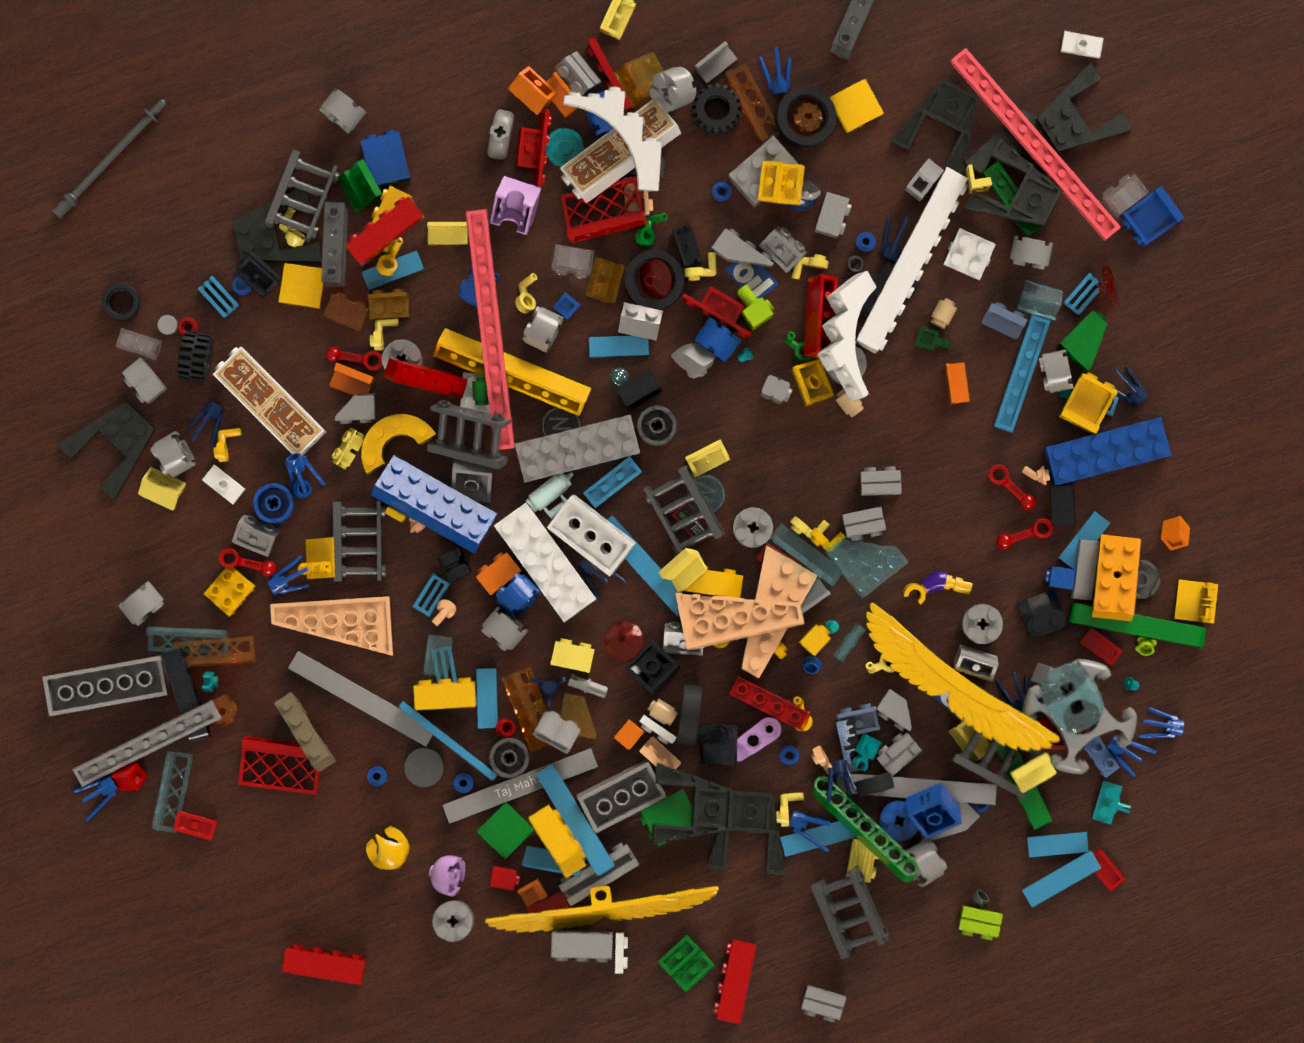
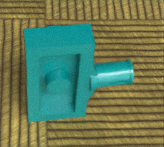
M1106 781L1102 782L1092 819L1111 825L1117 810L1129 814L1130 810L1123 807L1131 809V805L1120 803L1122 786Z

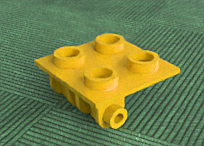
M334 537L306 539V563H301L298 566V571L308 567L309 570L302 574L307 575V579L335 577Z
M225 568L204 595L230 617L232 614H235V610L239 605L243 604V600L246 601V597L251 591H254L255 585L235 568Z
M1179 580L1174 619L1214 624L1218 584Z

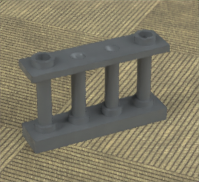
M874 0L851 1L832 43L831 53L848 60Z
M293 149L266 217L265 226L272 228L274 223L286 225L307 233L306 242H310L311 237L315 239L319 229V227H316L317 221L332 183H337L340 173L337 172L338 166L336 165L333 166L330 172L303 162V159L300 158V152ZM300 168L328 179L325 189L322 190L296 180V177L293 176L295 169L299 170ZM288 187H295L321 197L318 208L289 198V195L286 194ZM281 205H288L314 215L311 226L282 216V213H279Z
M325 202L321 282H325V287L345 288L347 247L345 245L348 240L349 209L345 208V203Z
M445 400L431 406V411L439 412L440 414L438 438L428 443V452L494 469H500L507 464L508 456L501 455L499 445L501 428L510 424L511 419L504 418L502 414L492 415L456 406ZM447 415L457 417L455 443L445 439ZM465 419L475 421L473 447L465 446L463 443ZM483 424L493 426L490 452L484 451L481 448Z
M688 465L678 469L680 474H678L677 478L655 490H652L651 486L644 488L646 492L644 497L649 504L652 503L674 544L672 548L676 555L685 548H689L709 536H714L715 539L726 535ZM680 484H686L689 489L687 495L662 508L657 497ZM691 501L696 502L698 506L697 512L671 525L667 514ZM699 519L706 520L708 524L706 530L681 543L676 534L677 531Z
M377 501V508H346V506H343V502H333L335 582H343V577H347V575H377V581H383V577H386V565H383L382 517H386V506L382 505L381 501ZM377 515V527L346 528V526H343V518H346V516ZM377 535V547L346 548V546H343V538H346V536ZM347 555H377V567H347L343 565V557Z
M975 730L964 752H961L960 755L955 753L952 761L1024 799L1027 792L1022 793L1016 782L1010 783L1006 781L1007 776H1005L1020 748L1018 746L1017 750L1011 748L999 771L993 774L988 771V765L999 743L993 738L982 761L978 762V764L971 762L972 757L970 756L982 735V731L978 733ZM1029 748L1027 752L1031 754L1026 763L1041 755L1043 750L1038 751Z
M858 866L848 871L849 877L831 884H827L825 879H822L810 886L841 959L854 954V948L859 945L877 940L880 946L889 940L888 930L883 926L866 886L865 876ZM853 884L857 893L856 896L837 903L834 902L831 896L832 891ZM861 903L865 914L846 921L841 919L839 910ZM869 921L873 932L855 939L849 938L846 931L848 928Z

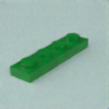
M998 161L983 171L982 176L984 178L991 177L992 190L1001 203L1009 207L1018 188ZM1014 220L1026 238L1042 228V226Z

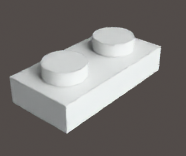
M645 715L639 721L642 723L641 728L649 733L653 730L659 735L657 739L666 745L668 742L673 744L677 738Z
M616 932L615 974H623V969H627V957L623 956L624 949H628V937H624V932Z

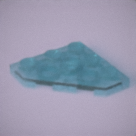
M843 539L825 552L861 599L909 563L897 547L852 542Z

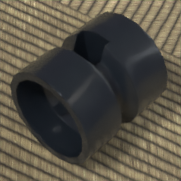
M460 547L437 558L442 569L447 570L445 575L449 583H453L472 573L468 562L463 561L465 556Z

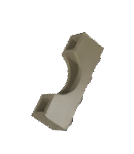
M290 692L274 703L310 763L318 772L336 762L326 744L315 731L307 717L306 711L295 695Z

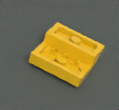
M866 79L829 97L834 104L836 114L846 133L884 114Z
M762 161L758 201L800 205L805 166Z
M284 263L278 302L319 309L324 283L321 282L322 269Z

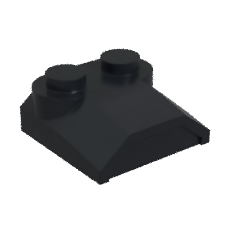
M1054 589L1017 602L1029 639L1068 626L1066 616L1062 611Z
M651 639L648 645L624 668L654 695L660 692L676 676L680 666Z
M700 724L698 726L696 739L700 743L702 764L737 765L738 725Z

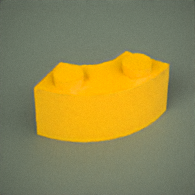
M706 566L707 571L684 590L699 594L740 598L743 576L736 575V570L724 569V572L708 570V566Z

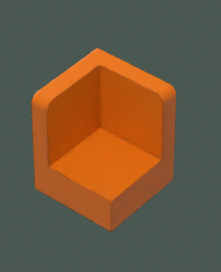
M1178 516L1163 521L1161 540L1171 551L1188 546L1190 527L1183 518Z
M629 719L614 738L630 750L644 731Z
M539 878L517 890L528 907L548 896Z

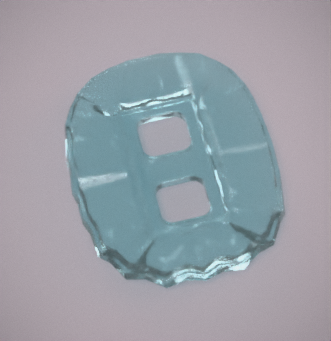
M1065 664L1049 672L1042 681L1041 694L1047 710L1059 728L1066 732L1079 733L1082 730L1088 729L1096 724L1103 715L1104 703L1098 687L1086 669L1078 664ZM1071 682L1075 692L1065 697L1060 687ZM1081 700L1084 710L1078 714H1073L1070 704Z

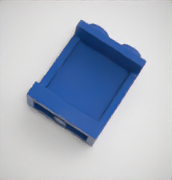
M389 130L384 132L382 136L369 135L364 137L365 140L361 141L365 162L379 188L411 181L399 132Z
M1160 186L1132 208L1125 211L1121 215V223L1134 234L1132 238L1136 244L1142 245L1144 248L1183 220L1184 216L1163 187Z

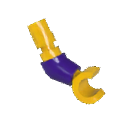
M938 571L925 578L921 585L910 583L905 586L903 597L909 596L911 590L917 589L920 592L917 601L921 605L925 600L927 592L931 594L938 590L943 591L944 589L949 590L952 588L955 592L969 595L973 583L965 582L963 578L959 577L953 579L952 576L947 575V572Z

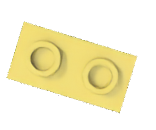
M350 427L349 431L347 430L343 434V442L340 447L336 448L333 452L331 462L336 465L339 464V467L345 470L347 466L350 467L356 456L350 450L352 448L358 452L365 435Z

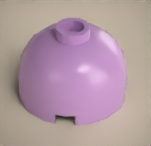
M447 855L439 858L430 867L429 876L431 877L433 887L438 892L451 897L459 892L461 888L457 887L459 880L463 882L465 877V862L461 860L463 858Z

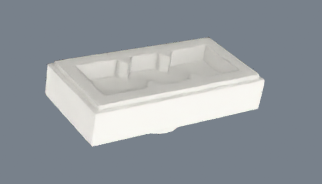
M1065 31L1060 52L1099 59L1104 38Z
M213 465L202 479L233 505L246 490L216 465Z

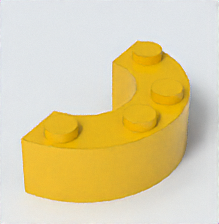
M395 414L381 419L371 427L363 441L361 455L366 473L369 475L386 465L383 458L384 449L391 439L398 436H409L415 439L419 445H422L436 437L437 434L425 421L412 415Z

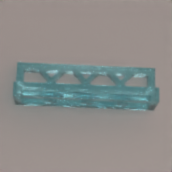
M782 523L769 539L811 572L818 575L819 578L831 587L836 584L844 572Z
M147 627L148 651L167 652L178 649L171 641L176 636H181L186 642L181 647L184 652L228 654L229 630ZM153 635H161L166 640V643L161 647H153ZM196 637H201L206 644L201 649H195L190 642ZM204 637H208V638H212V639H210L209 641H207ZM216 638H224L223 650H215L210 643ZM169 644L172 648H165V646ZM189 645L192 649H187L185 647Z
M167 751L152 830L178 833V831L173 830L171 827L163 826L164 818L169 814H172L176 821L177 815H175L174 811L177 810L178 814V811L183 809L193 760L192 754ZM177 756L188 758L187 766L182 770H179L176 765ZM180 775L183 785L176 790L172 785V779ZM175 794L179 799V805L172 810L168 804V798Z

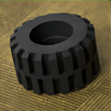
M715 83L714 86L711 84L707 85L705 89L702 88L696 94L692 104V115L698 129L701 128L703 133L706 134L707 132L710 136H714V134L722 136V134H728L730 130H734L737 123H739L742 105L738 94L736 95L732 88L730 90L727 85L720 86L719 83ZM712 100H721L728 106V115L722 120H712L705 113L706 104Z
M186 331L180 344L177 361V374L180 380L198 383L206 381L213 357L214 341L211 334Z

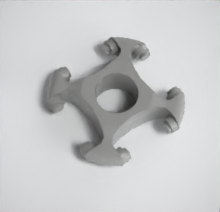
M1076 659L1070 664V667L1074 673L1080 674L1083 672L1082 680L1065 696L1045 704L1039 703L1038 700L1042 698L1041 694L1043 692L1039 685H1034L1029 688L1026 694L1022 714L1035 720L1037 718L1035 712H1043L1057 728L1065 747L1063 758L1061 754L1057 755L1056 753L1049 757L1052 766L1066 773L1083 774L1089 769V766L1085 760L1079 759L1075 761L1077 752L1093 738L1116 729L1121 733L1117 735L1118 739L1116 740L1119 747L1125 748L1130 745L1136 730L1137 714L1134 709L1129 707L1123 711L1122 718L1124 720L1121 722L1116 721L1101 704L1093 684L1095 675L1098 679L1102 678V680L1111 676L1108 666L1092 660ZM1083 699L1088 701L1093 707L1095 719L1092 726L1086 732L1080 734L1072 733L1065 725L1064 712L1071 702Z

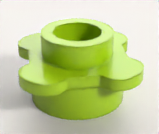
M1144 636L1138 637V645H1136L1135 650L1143 656L1154 654V646L1157 645V640L1145 638Z

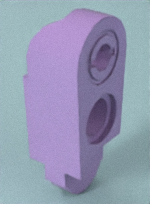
M766 717L738 737L737 761H743L776 740L781 733L780 723L772 717ZM768 725H771L773 727V731L771 733L766 732V727ZM756 735L758 737V744L756 746H750L747 743L749 736Z

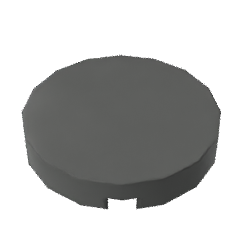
M1139 560L1136 599H1145L1154 595L1161 581L1159 571L1155 565L1146 560Z
M420 748L414 750L407 757L404 771L407 779L412 784L418 787H429L435 785L441 779L444 772V763L442 757L436 751L430 748Z

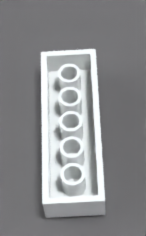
M524 503L494 525L564 623L596 600L595 596L527 503Z

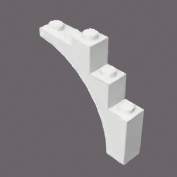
M609 87V90L604 91V98H600V94H588V97H581L580 93L568 92V96L564 95L563 105L578 107L594 113L609 123L619 133L628 146L634 160L637 173V190L657 192L659 190L662 142H657L656 138H645V141H642L643 117H639V113L628 112L627 116H623L625 92L620 91L621 88Z
M868 271L852 276L826 297L836 315L822 325L831 344L817 354L827 371L834 370L851 401L864 398L869 394L859 371L855 351V332L861 308L868 296L877 288Z

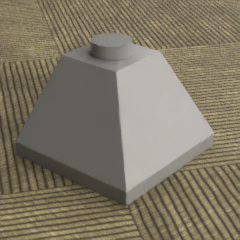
M454 458L451 488L474 501L490 503L492 470L486 466Z

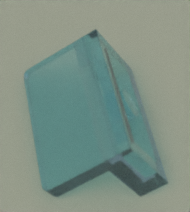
M1026 280L1017 309L1055 320L1061 306L1063 292Z
M428 635L423 674L448 677L453 638Z

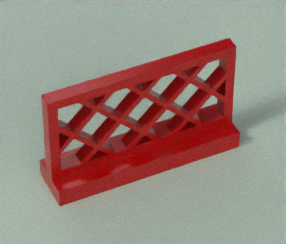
M637 176L616 181L598 195L593 205L585 203L582 198L579 199L574 210L567 206L566 201L571 198L577 199L574 193L561 195L569 240L574 243L648 224L641 192L637 190ZM634 183L635 189L630 196L623 189L626 184ZM610 188L617 191L612 200L603 196L607 189ZM620 194L629 198L623 207L615 203ZM601 198L609 202L604 212L596 208ZM632 200L639 205V211L630 212L626 209ZM582 203L591 207L585 217L577 212ZM613 205L621 209L616 217L608 215ZM594 210L602 214L596 222L588 219ZM575 215L583 219L579 226L572 227L571 220Z
M244 736L241 746L242 753L238 785L317 795L320 772L315 768L309 771L303 764L308 758L299 743ZM246 751H254L259 758L251 764L246 758ZM269 753L274 754L279 760L272 766L264 759ZM288 756H293L298 761V764L291 769L283 761ZM261 760L268 769L259 775L253 765ZM280 762L287 770L281 777L272 769ZM299 765L307 773L300 780L292 772ZM250 768L256 775V778L252 781L243 780L244 772ZM268 771L277 779L272 784L266 783L262 778ZM290 774L296 783L292 786H286L281 779ZM308 776L314 782L313 789H307L301 783Z

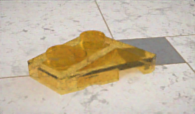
M564 694L561 719L575 722L578 728L581 729L578 736L596 739L597 735L585 697Z

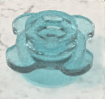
M617 367L611 370L610 377L615 384L623 385L628 381L629 374L623 368Z

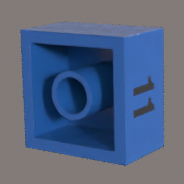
M942 783L906 797L907 815L926 839L962 824L961 808Z

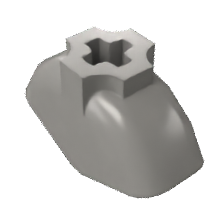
M498 110L495 113L490 128L487 154L491 158L502 160L507 156L514 124V114L510 111Z
M698 343L683 345L671 354L674 361L687 371L688 377L693 379L704 376L707 373V369L712 366L715 358L713 353Z

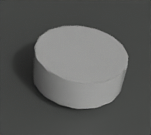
M170 315L162 316L157 324L160 332L165 335H172L178 329L177 320Z

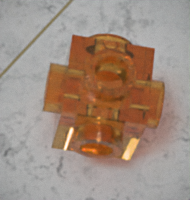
M812 103L801 104L797 108L796 114H793L795 126H799V131H816V128H819L820 122L823 121L821 109L817 110V105H812ZM811 113L812 118L806 119L805 114Z
M228 694L213 700L221 716L215 722L218 725L223 723L224 726L235 721L234 717L238 716L236 711L239 710L234 700L231 701ZM222 708L226 710L224 715L221 712Z

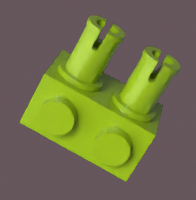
M747 284L738 290L737 294L746 306L741 315L752 331L772 318L774 308L768 299L764 301L763 298H756Z

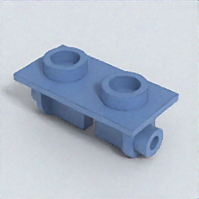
M1099 736L1093 738L1084 746L1083 749L1095 761L1094 763L1099 769L1100 775L1103 774L1107 778L1120 768Z

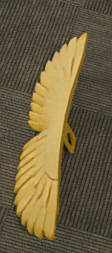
M875 603L870 604L872 613L867 611L866 617L870 623L866 624L872 632L869 633L870 638L877 643L874 644V647L882 653L881 658L892 663L890 667L894 671L899 672L901 677L909 679L908 682L910 684L920 685L918 689L928 691L927 695L936 696L948 692V703L951 712H956L960 720L964 717L969 727L973 725V728L978 733L982 731L986 738L991 740L993 737L1002 746L1007 744L1017 750L1018 746L1026 751H1029V747L1040 751V746L1050 748L1052 747L1050 742L1059 741L1057 735L1040 725L1037 721L971 683L933 654L895 618L887 614Z
M607 885L598 886L590 890L592 906L485 919V923L489 927H496L499 930L505 929V931L516 930L518 933L560 930L566 927L570 929L577 925L578 927L587 924L592 925L603 917L616 921L644 918V916L653 917L655 915L667 914V912L681 911L680 909L693 908L692 905L702 904L703 901H707L712 896H715L719 888L716 886L697 890L691 889L663 896L656 895L612 903L610 887ZM598 891H604L607 897L605 900L599 901L595 898V894Z

